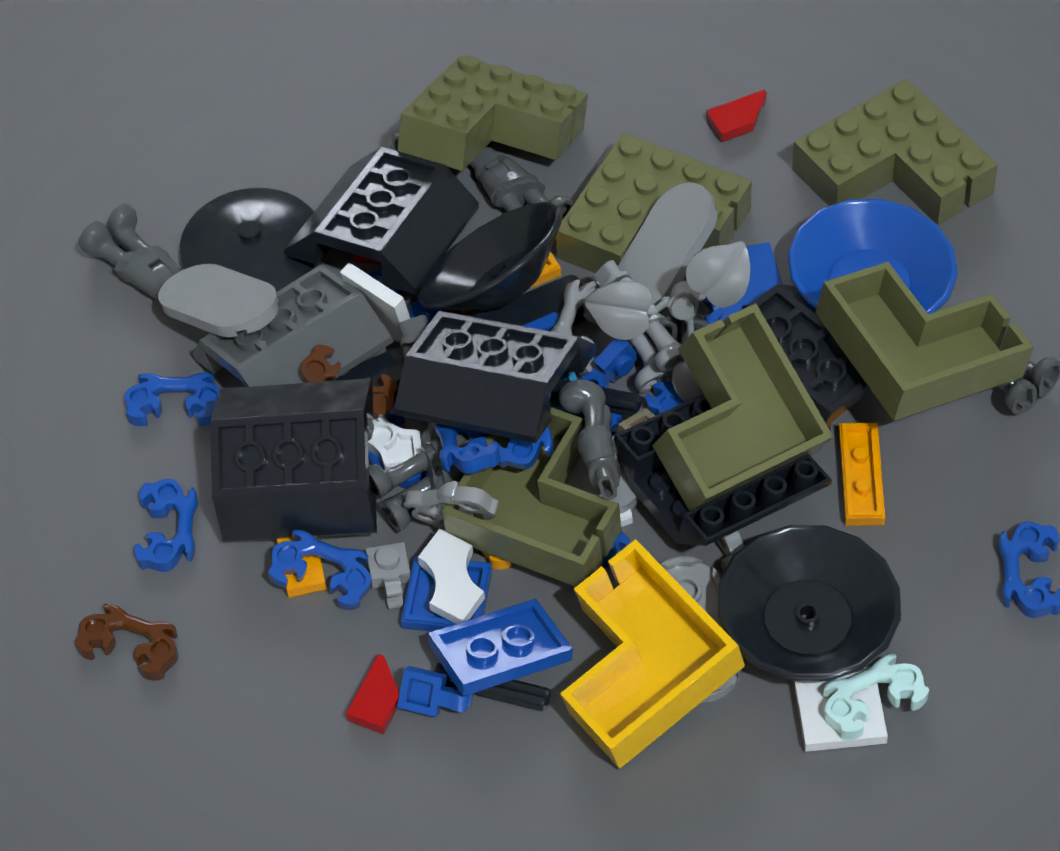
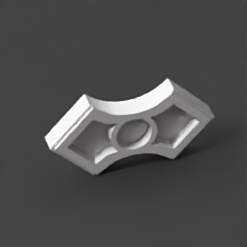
M385 417L377 419L368 418L373 421V424L368 428V451L380 459L385 470L410 459L420 452V431L397 427Z
M439 529L418 556L420 567L432 576L436 585L434 595L429 603L430 611L457 624L470 620L484 601L485 593L472 582L467 572L468 564L473 556V546Z

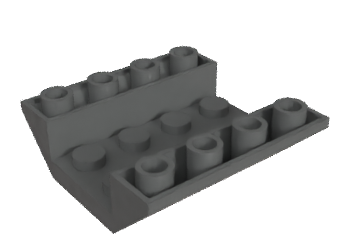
M321 264L276 292L279 299V310L275 318L268 325L248 334L246 329L237 331L238 336L231 338L210 333L199 340L192 354L194 359L212 374L226 368L243 382L244 387L303 383L299 377L298 370L306 357L311 354L315 345H327L334 349L335 352L332 357L326 360L332 366L337 362L341 363L340 371L336 376L338 378L348 373L350 369L364 360L379 353L380 350L393 343V339L363 294Z

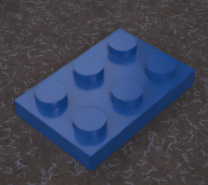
M536 598L428 633L429 647L462 696L572 661L573 648Z

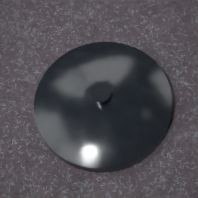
M247 188L223 194L201 207L187 223L180 242L183 269L201 264H216L267 282L277 292L323 263L324 257L316 265L287 256L284 251L314 211L298 197L276 189Z

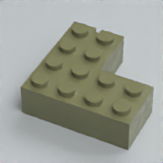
M460 55L401 113L398 151L444 164L463 171L491 141L557 160L569 147V143H572L584 129L588 93L578 91L571 85H558L545 81L537 75L512 71L507 66H495L481 62L474 56Z
M907 78L795 140L792 170L828 206L845 200L862 199L893 181L937 225L962 212L964 204L969 208L993 194L998 167L979 146Z
M623 132L562 220L556 236L557 258L593 273H596L606 262L614 260L618 266L657 200L670 188L688 182L697 183L706 188L714 196L716 201L715 208L718 210L715 227L702 249L727 245L733 238L734 230H738L751 209L752 181Z
M889 262L823 282L815 312L893 421L1022 378L1034 348L1016 323L1009 324L1011 317L993 294L928 314Z
M755 303L727 316L724 321L720 319L692 332L678 348L712 409L668 429L652 446L688 510L691 511L800 457L816 453L833 438V435Z
M550 407L552 420L549 423V429L554 445L551 456L547 457L545 447L542 446L538 459L531 468L518 469L511 466L502 468L498 464L495 467H488L476 473H465L458 486L482 489L492 498L499 500L495 517L486 520L483 519L482 514H474L472 516L458 511L459 506L456 504H446L442 510V516L446 532L471 544L473 548L570 585L578 586L602 566V556L607 557L622 530L619 503L605 500L600 496L564 484L580 456L577 440L580 431L584 429L583 418ZM489 434L486 438L488 446L493 441H496L505 449L509 444V441H506L502 436Z

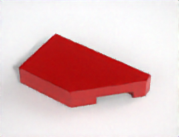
M764 89L706 110V119L721 142L754 130L759 113L766 103L767 92Z
M378 654L346 712L347 721L381 734L385 733L397 710L400 694L383 655Z

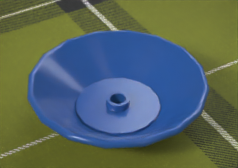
M883 199L845 200L818 210L797 229L788 251L791 281L806 304L815 310L823 282L889 262L925 311L931 314L939 310L949 300L958 276L954 247L939 226L912 207Z

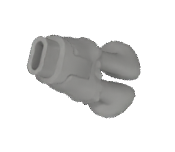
M614 260L606 262L593 276L599 287L617 281H633L627 271H620ZM660 313L648 315L649 326L646 332L653 342L645 332L641 336L628 340L636 349L644 364V368L635 376V386L640 393L653 390L655 383L670 380L673 375L674 366L678 362L684 361L678 350L682 343H678L659 322L665 318Z

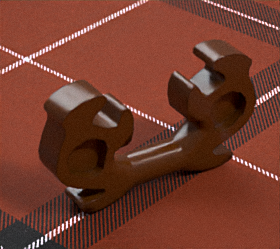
M320 344L313 347L311 354L306 357L298 370L299 377L303 383L333 381L340 371L341 363L337 362L332 366L326 360L334 354L333 348ZM382 374L377 380L380 387L373 386L374 419L383 418L389 414L393 408L394 393L398 389L397 383L385 374ZM367 418V427L370 428L373 421Z
M113 604L103 605L105 614L89 615L81 621L79 636L74 642L78 653L88 660L95 659L93 648L103 647L105 655H109L116 645L113 632L123 629L145 636L151 641L150 643H140L134 652L136 665L140 666L143 678L152 681L164 679L165 673L178 660V651L174 641L171 639L177 638L178 635L176 627L170 623L161 621L150 622L129 615L125 610Z

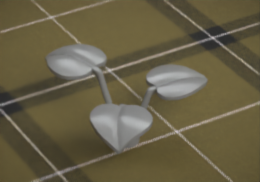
M738 241L727 245L708 247L697 252L688 262L686 268L687 281L675 284L671 289L670 297H663L662 301L655 307L650 308L653 299L651 290L642 283L630 280L613 282L596 289L586 297L585 306L599 327L606 334L616 339L630 340L641 336L648 329V315H656L665 307H668L670 314L674 318L686 321L689 337L694 332V316L698 311L699 301L707 297L714 306L726 308L736 304L746 293L750 280V258L744 241ZM678 362L673 368L672 381L675 391L686 402L703 394L686 362Z

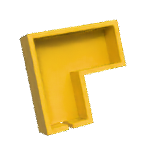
M636 539L608 561L614 579L619 586L613 589L606 570L601 566L574 588L582 610L617 648L560 693L569 714L619 769L745 667L739 645Z

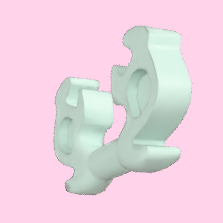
M889 654L880 658L871 668L850 678L837 679L827 683L823 691L824 698L830 697L825 705L824 719L826 723L840 733L841 739L854 740L861 737L864 731V724L855 721L860 719L865 723L868 722L869 709L862 700L854 701L851 698L855 693L876 683L890 684L887 697L896 708L900 706L901 699L910 698L912 699L910 709L912 711L918 710L927 702L929 688L924 685L921 670L913 664H896V654Z

